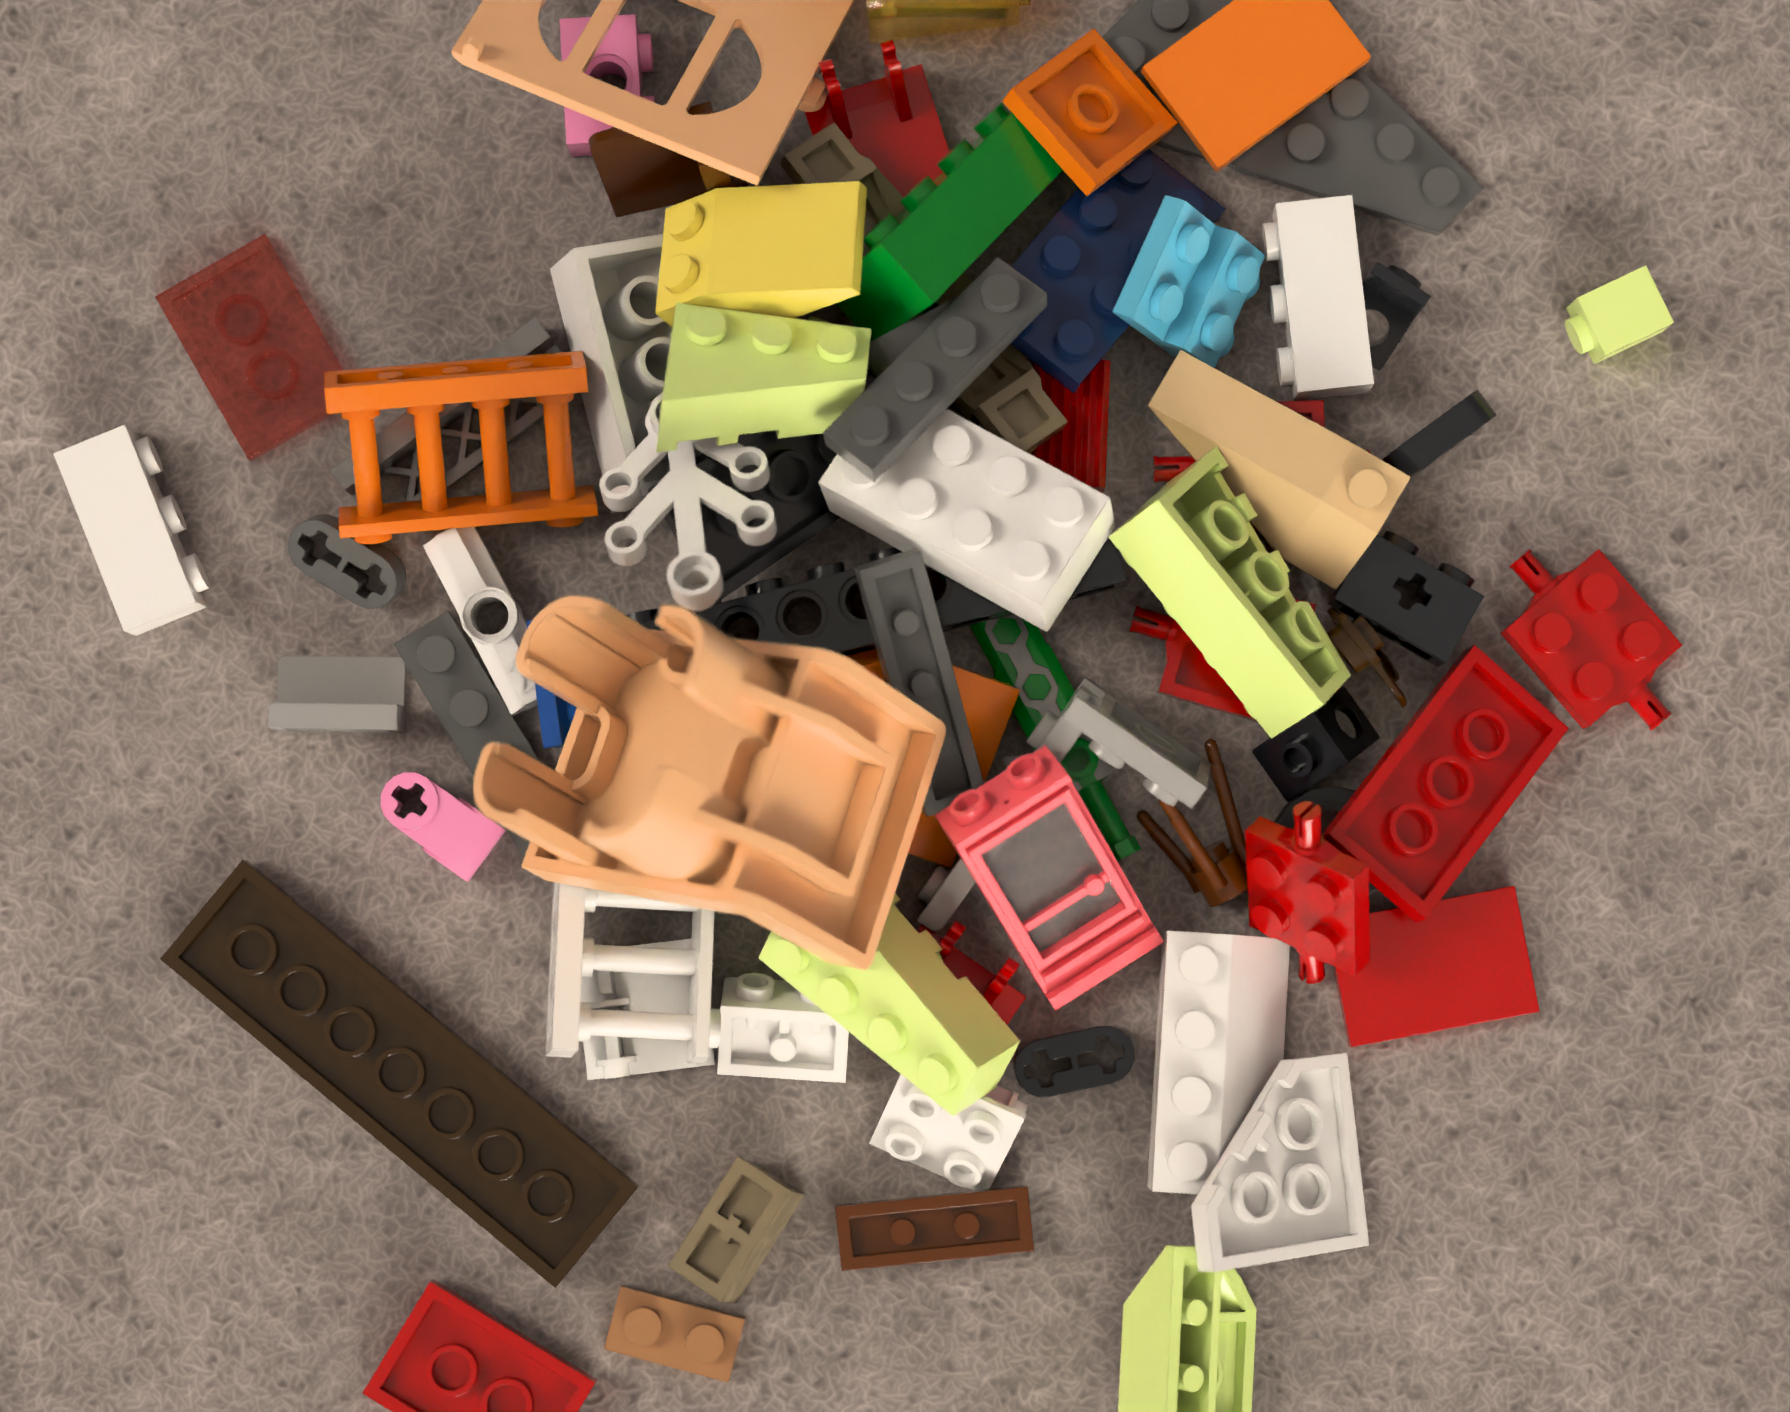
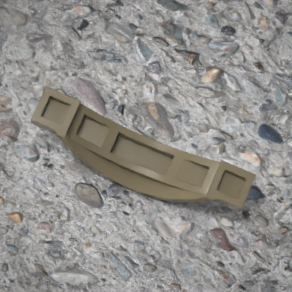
M835 123L824 128L783 156L781 167L795 184L860 181L866 186L864 236L889 213L896 217L905 209L899 202L903 196L869 158L860 155ZM963 272L932 305L909 321L959 296L972 283L971 279ZM1011 344L953 402L966 420L971 422L977 418L986 431L1027 453L1032 452L1062 431L1068 422L1042 389L1041 377L1034 370L1027 357Z

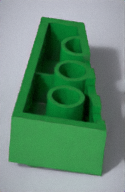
M1002 102L973 127L980 135L975 142L970 144L966 139H963L937 163V166L943 172L934 181L929 176L922 179L899 201L905 207L902 212L896 217L889 213L864 236L866 246L863 248L860 294L837 302L836 305L856 327L871 329L870 342L903 325L932 305L1063 170Z

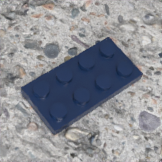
M1150 149L1090 195L1086 196L1078 187L1011 265L1012 268L1047 293V307L1010 344L1073 394L1131 326L1112 311L1165 195L1185 200L1214 224L1225 211L1223 206Z

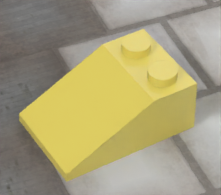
M860 181L716 188L666 208L655 314L672 328L676 303L797 318L859 295L867 187Z

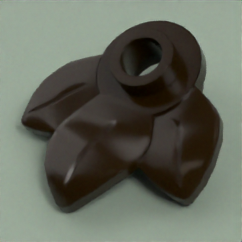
M1330 607L1327 612L1335 627L1327 632V635L1334 647L1357 675L1370 665L1392 692L1402 708L1405 707L1407 699L1395 683L1400 679L1399 673L1381 649L1385 645L1363 616L1360 615L1351 622L1344 613L1340 614L1335 608Z

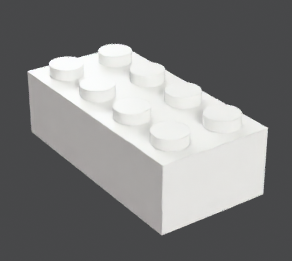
M948 409L875 482L871 481L838 454L818 482L828 508L834 514L902 552L916 548L921 551L924 564L1046 632L1054 623L1115 528L1110 497Z

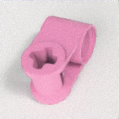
M404 772L394 776L385 784L381 793L380 806L387 820L423 846V851L467 882L470 881L506 831L462 798L456 799L436 783L418 773ZM419 785L422 786L425 791L422 794L421 800L428 806L425 813L420 816L411 812L402 819L399 812L403 805L396 799L398 792L402 788L413 792Z

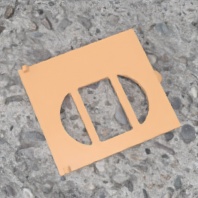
M483 0L451 52L457 61L469 68L758 186L797 110L814 112L824 106L826 100L825 84L822 80L815 77L820 68L819 62L824 61L855 0H677L715 16V19L668 103L665 105H659L584 73L627 0H601L569 56L564 61H558L549 51L539 29V13L547 0ZM740 28L749 37L758 53L761 63V79L759 84L745 100L731 108L710 114H688L687 112L732 30Z

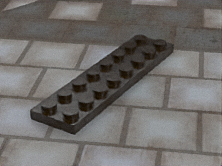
M242 860L160 958L555 1288L640 1186L248 860Z

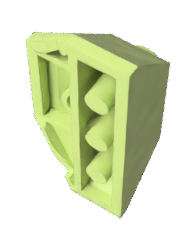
M1166 1245L1123 1304L1118 1412H1252L1257 1309L1242 1278L1235 1269L1218 1272H1198L1195 1245Z

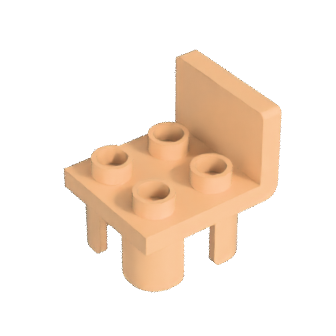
M566 596L555 600L542 609L524 633L516 655V667L523 676L577 707L556 769L549 768L509 744L490 742L482 750L473 782L475 802L483 815L530 841L521 867L546 881L744 915L830 964L863 970L868 969L873 962L944 743L946 727L943 721L845 656L820 648L733 639L683 607L662 605L660 607L656 624L666 631L647 629L608 603L591 597Z

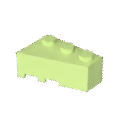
M676 303L661 402L656 453L677 450V443L680 441L715 438L717 446L738 443V435L776 431L778 439L822 434L864 392L871 329Z

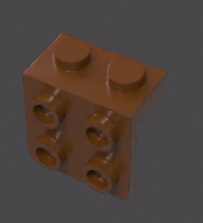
M708 101L690 106L687 113L690 115L714 113L711 102ZM616 127L594 133L589 138L592 157L616 217L678 204L716 188L750 187L749 182Z

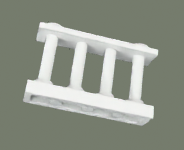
M553 882L545 1056L572 1057L578 1051L579 1041L588 1042L590 1035L687 1040V1063L700 1064L709 1057V1048H718L721 1034L720 1009H711L714 910ZM596 906L692 912L691 950L594 944V938L583 937L585 912L594 913ZM593 970L690 976L689 1013L591 1009L590 1002H580L582 976L591 977Z

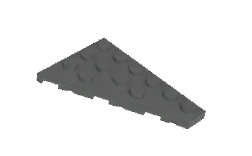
M1138 0L1102 38L1172 115L1142 75V67L1233 0ZM1361 68L1226 165L1231 167L1232 170L1250 176L1262 177L1273 181L1275 184L1318 198L1352 195L1354 208L1383 219H1391L1407 224L1408 227L1435 236L1484 188ZM1179 123L1174 126L1168 135L1155 144L1188 156L1194 155L1205 159Z

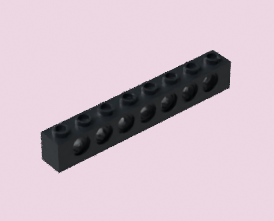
M1109 537L1068 601L1127 586L1120 552ZM895 547L870 554L869 560L873 562L901 553L902 551ZM844 562L830 563L807 570L808 581L784 586L782 578L762 580L745 586L747 595L745 597L725 602L717 600L713 606L702 611L689 610L726 635L729 626L736 619L741 617L754 618L759 626V636L757 639L759 642L820 648L842 656L876 649L868 619L856 618L851 613L850 599L854 592L859 589L854 569L846 571ZM925 564L926 571H928V570L936 571L935 569H933V568H931V567H929V566H927V565ZM942 574L946 578V590L944 595L935 604L943 632L1015 615ZM805 601L818 604L822 617L817 629L807 635L794 634L788 624V617L792 608ZM659 609L644 610L627 615L647 629L666 631L656 624Z

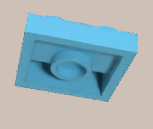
M1165 195L1112 312L1170 355L1176 357L1178 352L1182 350L1215 368L1219 358L1225 356L1234 344V324L1244 302L1252 298L1259 289L1260 267L1266 255L1238 232L1216 226L1185 200Z

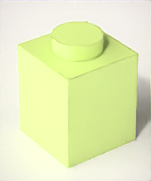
M1645 265L1577 297L1566 308L1571 318L1565 320V328L1576 351L1579 354L1588 352L1593 364H1596L1663 332L1674 321Z

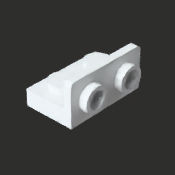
M747 973L739 977L725 978L720 1007L721 1034L717 1074L846 1083L849 1031L785 980H774L772 977L761 973Z

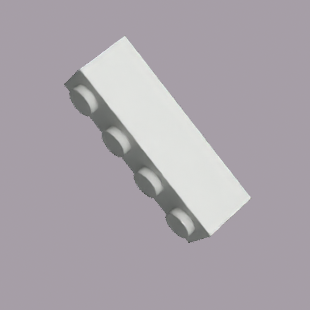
M663 234L573 248L550 268L570 351H582L587 368L588 392L581 393L602 475L609 469L618 467L648 435L645 426L647 412L653 400L663 393L672 335V327L655 314ZM694 449L695 458L702 454L700 451ZM668 454L639 482L642 492L640 502L649 494L648 489L659 483L670 471ZM619 485L613 488L611 492L620 494L627 491L630 486Z
M1162 931L1164 942L1161 945L1147 1187L1152 1192L1198 1194L1280 1060L1284 1058L1290 945L1276 938Z

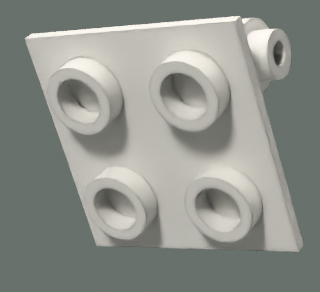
M691 938L633 945L631 947L691 950ZM593 970L591 977L582 976L580 1002H590L591 1009L688 1014L690 976ZM590 1035L588 1042L583 1041L587 1080L618 1078L635 1074L715 1065L713 1048H709V1057L700 1064L687 1063V1040Z
M900 1074L869 1144L889 1152L899 1160L909 1161L943 1176L957 1186L972 1190L990 1189L1026 1117L1025 1113L1029 1104L1018 1100V1092H1011L997 1086L996 1089L952 1116Z

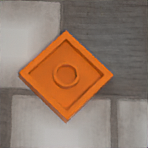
M1094 28L1014 86L1002 100L1086 196L1090 195L1163 139L1178 123Z

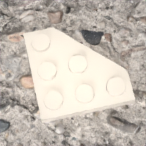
M1330 1053L1280 1060L1191 1205L1198 1272H1218L1369 1246L1347 1053Z

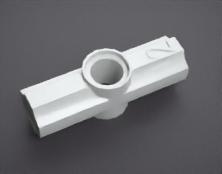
M477 528L447 529L436 535L432 540L424 544L423 548L460 616L464 631L472 639L510 714L514 716L537 706L535 682L520 674L516 667V655L524 633L527 630V623L523 617L521 607L510 593ZM490 602H501L505 604L508 610L507 624L499 633L492 635L482 634L478 630L476 623L480 608Z

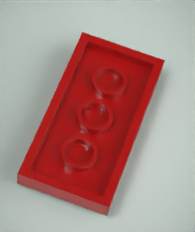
M1474 644L1461 653L1322 834L1324 840L1328 841L1340 852L1368 864L1369 882L1415 923L1426 920L1569 728Z

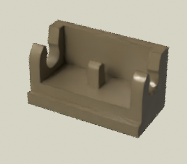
M737 1156L668 1267L718 1301L737 1303L805 1194L788 1183H783L776 1179L757 1163Z

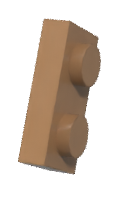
M621 1285L604 1349L729 1382L746 1317Z

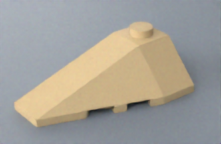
M1182 350L1178 352L1147 405L1195 461L1217 446L1228 464L1221 471L1223 478L1235 497L1245 493L1258 515L1250 522L1266 539L1268 545L1274 551L1278 550L1285 561L1334 590H1337L1376 537L1411 478L1352 442Z

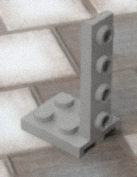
M1087 677L1083 679L1059 717L1048 710L1026 741L1036 748L1034 752L1046 745L1058 762L1061 763L1081 733H1084L1092 739L1089 748L1102 760L1119 769L1122 768L1124 763H1127L1147 777L1143 782V786L1155 797L1171 806H1175L1180 800L1191 809L1207 789L1212 765ZM1005 840L981 855L987 866ZM960 857L950 871L938 865L917 895V897L926 902L917 921L931 930H939L946 925L975 884Z

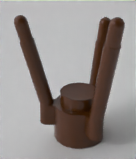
M1208 739L1204 746L1208 761L1212 764L1210 771L1232 847L1227 849L1223 840H1220L1204 848L1176 805H1168L1160 799L1158 801L1192 854L1190 859L1146 811L1138 812L1137 820L1184 874L1193 892L1197 893L1200 891L1208 906L1215 907L1233 899L1248 888L1246 842L1217 743L1213 739Z

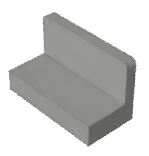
M283 655L278 661L277 702H268V728L278 732L405 733L406 664L402 657Z

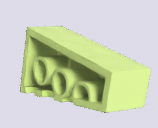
M896 893L894 894L873 962L865 970L830 964L771 931L759 959L952 1116L996 1089L1020 1040L966 976L957 979L942 961L939 953L942 950L941 946H939L929 932L925 930L918 933L895 906L901 900Z

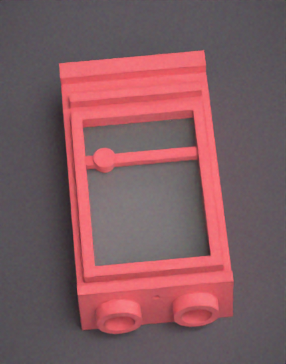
M1046 745L1032 754H1026L1015 759L1005 771L980 787L961 793L948 807L935 814L936 819L1029 973L1055 1011L1164 942L1074 787L1069 774Z

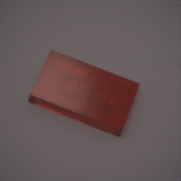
M266 234L155 296L248 460H255L335 414H327L324 372L344 369Z

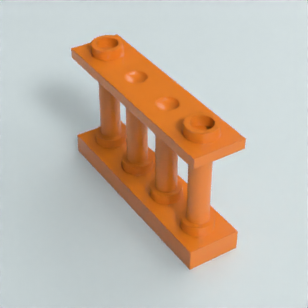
M582 351L324 372L327 414L341 413V417L348 420L357 500V506L339 507L340 538L354 537V541L360 544H377L389 541L393 537L392 534L535 521H546V524L552 527H571L583 523L584 517L598 516L593 486L575 487L568 402L574 399V393L588 392L587 368ZM536 397V402L543 404L550 489L511 492L504 407L508 406L510 399ZM471 402V406L478 409L486 495L447 498L439 412L445 410V404ZM406 407V412L413 414L421 500L383 503L374 418L380 415V409Z

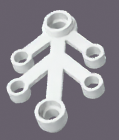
M661 393L651 403L645 418L648 435L618 467L609 469L600 479L599 487L604 504L610 510L625 512L633 509L639 503L624 521L616 522L608 528L605 533V544L609 557L614 563L621 566L637 564L647 553L645 538L674 507L679 556L668 567V584L672 597L677 604L692 611H702L714 605L721 596L724 585L717 560L711 554L706 553L701 503L736 523L741 540L752 546H760L770 542L776 535L777 523L774 510L768 503L761 500L751 501L697 468L694 449L729 467L733 484L742 491L753 492L763 488L770 479V469L767 456L761 449L752 446L744 447L739 443L717 446L715 438L680 441L677 443V450L656 453L663 395ZM668 454L670 471L640 502L642 492L639 482ZM747 465L759 466V468L752 473L740 472V470ZM619 485L630 486L627 491L620 494L611 492L613 488ZM756 518L766 520L759 527L746 526L749 521ZM624 539L636 540L633 545L627 548L616 546ZM696 583L707 584L696 590H688L690 586Z

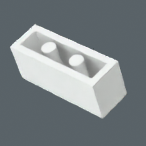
M1352 195L1276 203L1272 214L1273 222L1262 224V234L1266 261L1277 260L1280 285H1271L1269 287L1273 323H1285L1287 347L1277 348V368L1280 386L1292 385L1293 401L1369 393L1374 385Z
M122 425L53 453L123 631L137 636L206 608L201 591L210 588L209 581L198 556L195 553L188 556L185 554L177 534L186 530L185 520L173 495L170 494L163 497L154 475L162 472L163 466L150 437L146 436L139 439L137 432L126 425Z

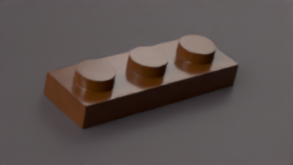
M1027 1185L835 1205L841 1271L1035 1252Z

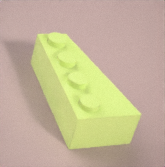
M1216 446L1166 483L1109 536V539L1121 552L1126 563L1139 574L1160 600L1165 611L1177 621L1202 652L1207 663L1219 673L1241 700L1250 716L1258 721L1272 739L1323 706L1351 674L1309 602L1295 601L1289 590V577L1287 573L1290 570L1278 550L1268 553L1250 524V521L1258 515L1245 493L1237 497L1233 495L1221 474V471L1228 464Z

